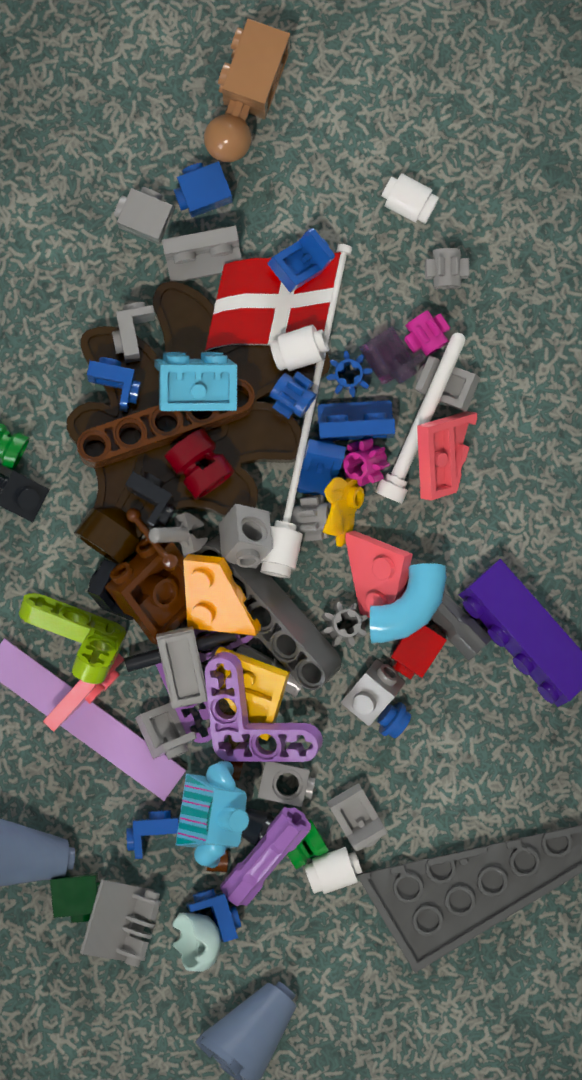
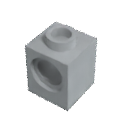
M235 504L219 523L221 557H224L227 563L256 569L262 562L261 560L273 549L269 511Z
M265 762L258 798L302 807L304 799L311 801L316 779L309 777L310 769L280 762ZM285 773L293 774L299 782L297 790L289 795L281 793L276 786L279 776Z

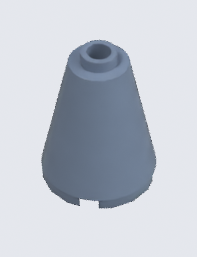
M0 818V887L63 878L67 870H73L75 848L69 847L67 839Z
M277 982L275 986L271 983H266L203 1032L195 1043L209 1058L213 1055V1058L221 1065L219 1067L235 1080H261L297 1007L292 1001L295 998V994L281 982Z

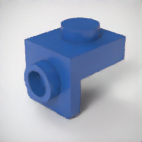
M311 228L305 232L299 241L273 256L267 264L291 293L320 275L334 259L335 255L328 243L321 238L314 228Z
M101 357L99 362L90 360L87 371L88 382L122 389L119 403L120 411L128 412L130 403L137 404L141 386L140 381H135V369L121 367L122 362L111 358Z
M309 439L297 491L313 496L324 495V498H326L324 490L329 482L337 477L344 461L346 447L336 445L334 442L326 439Z
M171 810L149 811V819L133 820V828L126 829L128 851L135 852V859H143V836L177 834L180 817H171Z
M214 888L192 894L194 901L186 903L189 912L210 907L214 922L220 930L221 941L227 942L238 938L236 929L241 928L240 918L236 907H229L224 893L215 894Z

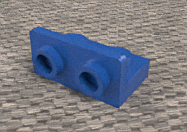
M389 400L319 404L317 407L319 440L394 438L396 434L392 402Z

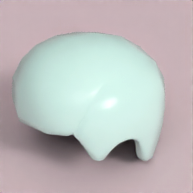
M179 913L173 920L172 925L180 930V938L173 943V947L182 955V964L187 971L203 972L214 965L221 949L220 930L216 923L206 915Z

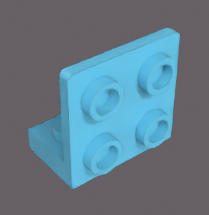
M164 352L163 359H154V367L159 371L160 411H237V364L227 359V355H223V352H201V359H189V355H186L185 352Z

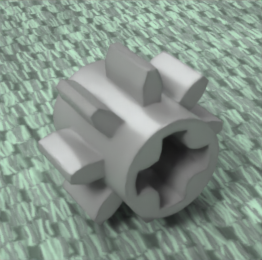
M460 249L433 250V259H425V280L433 279L434 289L461 288V279H468L470 276L469 258H461Z
M324 495L300 498L301 505L293 508L292 523L297 525V532L305 533L306 542L329 538L328 534L323 533V528L331 510V503H324Z
M337 602L333 606L334 615L331 613L322 614L321 617L328 623L327 628L322 630L321 634H329L333 638V647L337 646L341 641H345L347 647L352 648L355 646L354 635L357 637L367 635L365 630L360 628L361 622L365 621L368 617L367 615L359 616L355 612L356 603L351 604L348 609H343L342 604ZM341 620H350L352 627L347 629V631L345 629L339 630L337 623Z

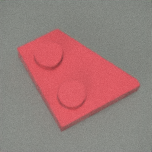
M467 411L417 425L421 499L432 501L457 493L462 476L461 469L469 451V447L463 445L468 424L476 425L477 413Z
M354 530L346 533L345 541L359 613L370 618V606L391 604L401 598L406 590L408 567L411 566L413 554Z
M118 654L107 677L100 684H90L79 680L43 722L54 732L85 701L91 704L120 676L116 669L124 661V658Z

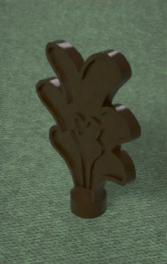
M176 281L162 283L156 289L153 296L154 312L163 334L165 352H185L186 355H189V359H201V352H223V355H227V359L237 364V379L247 381L254 389L253 410L246 417L206 431L216 444L215 454H223L235 470V473L219 487L200 499H194L183 483L185 475L176 474L165 459L166 453L181 440L100 468H94L98 481L97 499L94 508L89 510L74 534L96 552L118 565L129 560L144 535L135 523L128 521L126 517L127 511L130 508H137L141 513L140 518L147 526L146 523L155 509V506L127 490L125 484L132 472L140 476L144 472H148L164 482L162 488L173 495L174 502L172 505L176 507L175 512L190 509L204 510L225 517L235 504L255 508L258 501V489L254 479L241 466L258 462L292 463L296 461L302 433L299 424L292 415L288 419L272 408L274 404L258 401L270 395L275 384L285 373L293 378L298 371L311 381H313L316 363L293 371L288 369L279 370L274 361L270 345H231L205 351L214 306L197 290ZM96 327L87 330L82 335L80 346L88 366L90 360L99 362L101 357L122 362L121 367L135 369V381H140L141 386L137 404L130 403L128 412L120 411L119 403L122 389L105 385L103 387L108 395L111 406L101 402H87L76 407L67 418V431L70 439L76 446L80 435L88 429L159 405V371L154 367V359H159V357L137 335L140 361L125 363L124 353L116 354L112 332L118 331V327ZM327 352L321 380L327 376L330 369V359ZM237 391V407H242L248 402V397L245 393ZM191 411L195 418L204 420L209 418L213 411ZM168 415L162 416L156 421V427L163 432H170L177 426V421ZM132 427L126 428L120 435L121 441L129 445L137 443L141 438L140 431ZM91 440L86 444L84 452L88 456L98 457L105 451L106 446L99 440ZM201 463L199 467L203 470L205 465Z

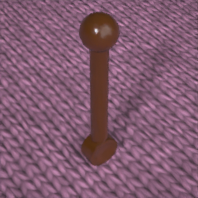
M130 508L126 513L128 521L137 525L161 556L163 568L167 571L175 570L178 566L177 557L168 554L160 543L150 541V530L140 518V511L137 508Z

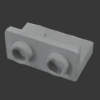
M236 225L162 240L170 281L182 282L222 274L224 264L242 260Z

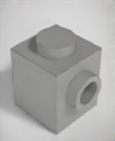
M142 187L141 191H137L131 188L128 197L122 195L119 199L114 216L118 217L117 224L119 229L160 245L174 213L173 205L162 201L163 196L152 189Z

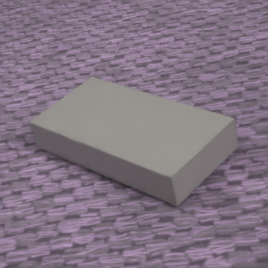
M193 626L156 634L172 709L207 702L206 684Z

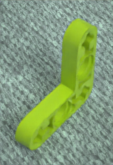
M38 593L24 595L19 610V616L25 622L82 643L72 667V673L76 678L90 684H100L105 680L121 650L126 636V630L123 626Z

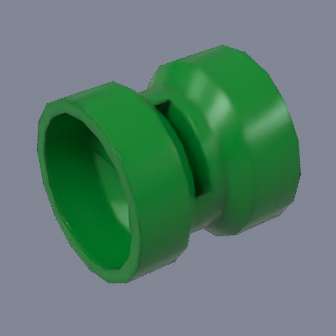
M0 423L1 463L3 466L14 470L25 452L30 438L19 432L11 435V432L7 430V426Z
M308 819L311 829L302 840H305L308 845L305 846L301 841L293 851L287 853L296 870L306 865L307 860L312 856H321L329 851L311 819Z

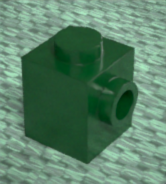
M98 873L50 879L53 918L70 916L71 923L89 921L101 882L98 880Z

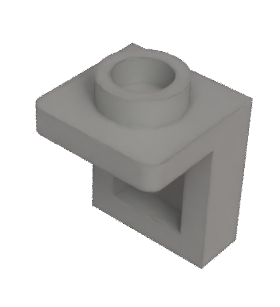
M135 302L124 305L122 307L123 311L116 312L119 330L112 332L116 354L124 353L125 363L140 361L134 324L155 320L153 305L145 306L144 302Z
M433 356L428 357L426 364H423L417 373L416 390L424 396L441 361ZM454 367L439 402L467 412L480 377L474 373Z
M376 659L340 703L370 726L397 695L405 682L390 665L383 664L380 660Z
M171 702L142 713L135 718L153 759L165 754L168 760L176 758L188 752L187 745L197 739L194 731L188 734L185 733L175 708L172 709Z
M359 783L326 802L355 851L373 846L381 837L387 834L386 828Z

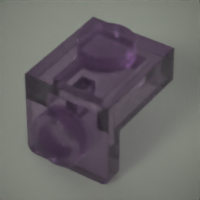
M393 326L359 347L382 385L393 379H396L398 384L406 381L418 373L414 366L425 360L422 353L411 357Z

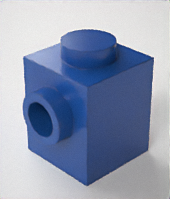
M219 161L205 167L203 163L193 164L183 169V175L177 177L180 188L173 190L180 210L188 209L191 218L233 202L232 194Z

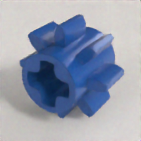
M344 351V360L340 363L332 359L330 360L332 366L336 368L335 374H330L326 378L328 381H338L339 385L335 389L337 395L345 388L349 390L352 398H355V389L360 386L367 390L370 388L364 381L365 375L372 374L373 369H362L361 364L364 362V355L361 354L355 361L350 359L347 351ZM352 365L354 371H360V375L354 377L353 384H348L345 378H340V374L346 371L345 366Z
M298 371L293 378L287 373L283 374L270 393V397L276 400L272 408L288 419L293 413L301 418L317 396V394L310 390L314 383Z

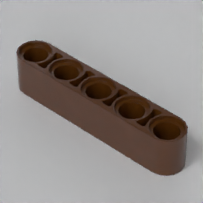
M237 379V391L245 393L248 397V402L242 407H237V411H213L212 415L204 420L195 418L191 411H160L159 405L88 429L78 438L77 449L79 457L88 467L100 468L184 439L201 428L207 431L242 419L253 410L255 401L254 389L247 381ZM165 415L172 416L177 421V426L170 432L160 431L156 427V421L160 417ZM131 427L136 428L141 433V438L137 443L129 445L121 441L120 435L123 430ZM91 440H99L106 446L105 451L98 457L88 456L84 452L86 444Z

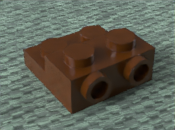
M145 538L136 546L138 554L129 563H121L111 571L110 577L112 580L105 588L121 610L134 618L151 643L158 645L156 634L175 630L187 618L183 565L185 558L174 542L160 543L168 554H172L178 559L177 568L173 571H167L163 568V559L147 538Z

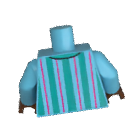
M220 761L208 768L206 776L186 773L176 845L196 848L194 851L195 860L200 865L207 867V871L227 872L229 850H226V848L239 846L242 831L247 828L249 823V817L245 812L246 792L237 788L234 781H239L243 762Z

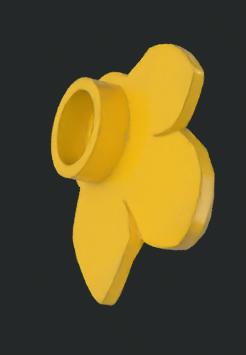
M335 477L324 490L328 502L331 503V510L323 528V533L336 536V546L338 547L346 544L345 535L347 532L353 531L355 512L362 506L364 501V489L358 486L357 480L350 477L346 480L341 477Z

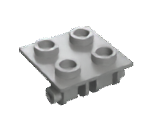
M101 879L80 954L125 961V964L139 967L140 962L145 961V954L149 942L141 940V938H152V934L145 932L144 927H155V923L148 921L147 918L156 920L159 906L162 903L159 901L160 893L150 888Z

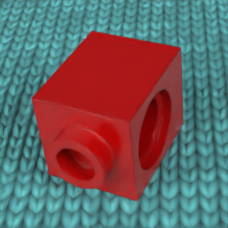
M423 626L409 637L400 640L389 657L396 662L392 668L410 680L414 675L423 678L447 640L427 626Z

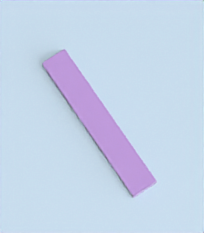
M4 638L0 643V682L48 716L73 687ZM85 701L60 725L163 801L166 800L186 772V769L172 759L168 760L166 755L153 759L142 737L93 702L89 704Z

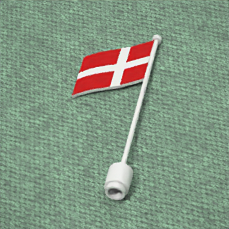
M338 244L337 253H334V259L325 270L291 293L268 266L267 263L271 258H250L224 264L205 351L231 345H270L272 341L278 340L279 335L312 324L317 331L321 329L324 331L329 342L347 256L351 255L352 247L346 244ZM325 359L316 363L312 381L314 384L311 387V391L315 394H318ZM316 398L305 414L283 521H275L274 526H271L273 549L261 560L260 572L270 576L290 578L291 570L296 569L303 534L296 531L297 525L290 523Z

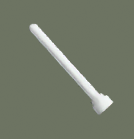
M454 333L451 336L391 474L387 473L385 479L378 483L375 492L401 504L404 501L408 492L405 489L407 485L405 478L418 450L417 425L430 422L465 344V336L462 333Z

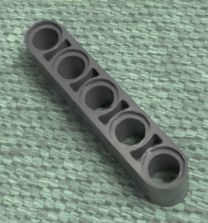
M220 534L209 540L200 550L196 551L195 555L221 557ZM227 563L233 573V580L241 587L247 598L244 604L253 620L258 618L261 624V630L257 634L258 638L300 685L309 690L321 688L341 668V658L335 648L271 576L260 572V564L254 569Z

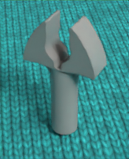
M187 512L174 517L176 527H157L149 531V539L153 543L179 542L182 547L183 556L200 550L208 540V538L198 539L189 533V530L202 527L204 523Z

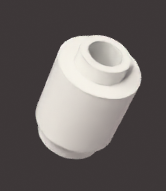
M402 173L398 179L390 178L381 195L387 199L385 203L386 208L415 223L419 220L425 224L439 200L438 196L432 194L433 189Z
M313 324L278 336V340L270 343L271 352L279 370L288 369L293 371L323 361L325 359L324 352L329 351L324 331L322 329L317 331Z
M346 847L312 858V863L304 865L314 894L321 891L327 894L358 883L356 875L363 873L356 852L348 853Z

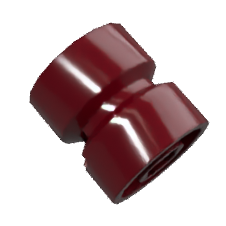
M204 428L193 432L181 440L165 455V459L176 474L185 475L183 483L195 500L212 492L235 473V470L223 454H215L216 444ZM201 463L205 465L203 470L199 467Z

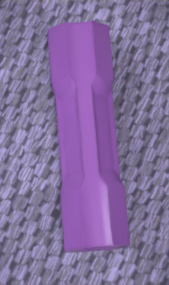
M284 807L268 826L264 837L245 860L238 863L222 882L220 890L223 891L229 902L236 906H247L262 889L265 879L285 855L293 851L310 831L311 824L306 819L304 813L295 807Z

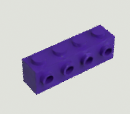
M501 559L489 566L458 594L463 599V606L472 617L479 618L485 624L490 638L498 646H504L514 657L513 663L516 668L523 674L529 675L537 683L540 695L547 702L554 703L559 707L569 702L582 690V650Z

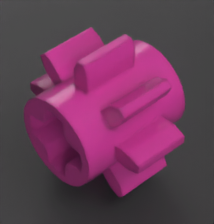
M429 310L405 325L410 334L405 336L404 340L413 354L421 349L427 357L449 342L445 333L451 327L441 313L433 318Z
M372 438L347 445L350 453L344 457L343 461L346 478L350 477L357 480L360 487L370 482L376 483L384 479L380 471L390 466V463L387 462L385 447L373 445Z

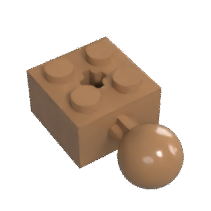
M247 19L244 29L237 28L231 44V49H233L232 63H224L218 80V84H220L219 92L223 94V103L227 106L225 114L211 120L204 132L205 147L216 160L234 162L241 159L248 152L252 141L251 131L246 123L248 114L266 119L290 53V33L251 19Z

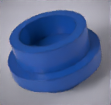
M402 702L394 706L391 704L387 705L377 720L380 724L378 730L380 734L397 738L405 730L411 719V714L406 711V705Z

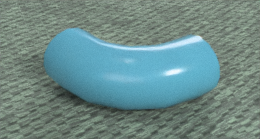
M423 563L409 566L407 589L401 598L391 604L370 606L371 643H384L407 638L429 623L442 603L446 583L445 565Z

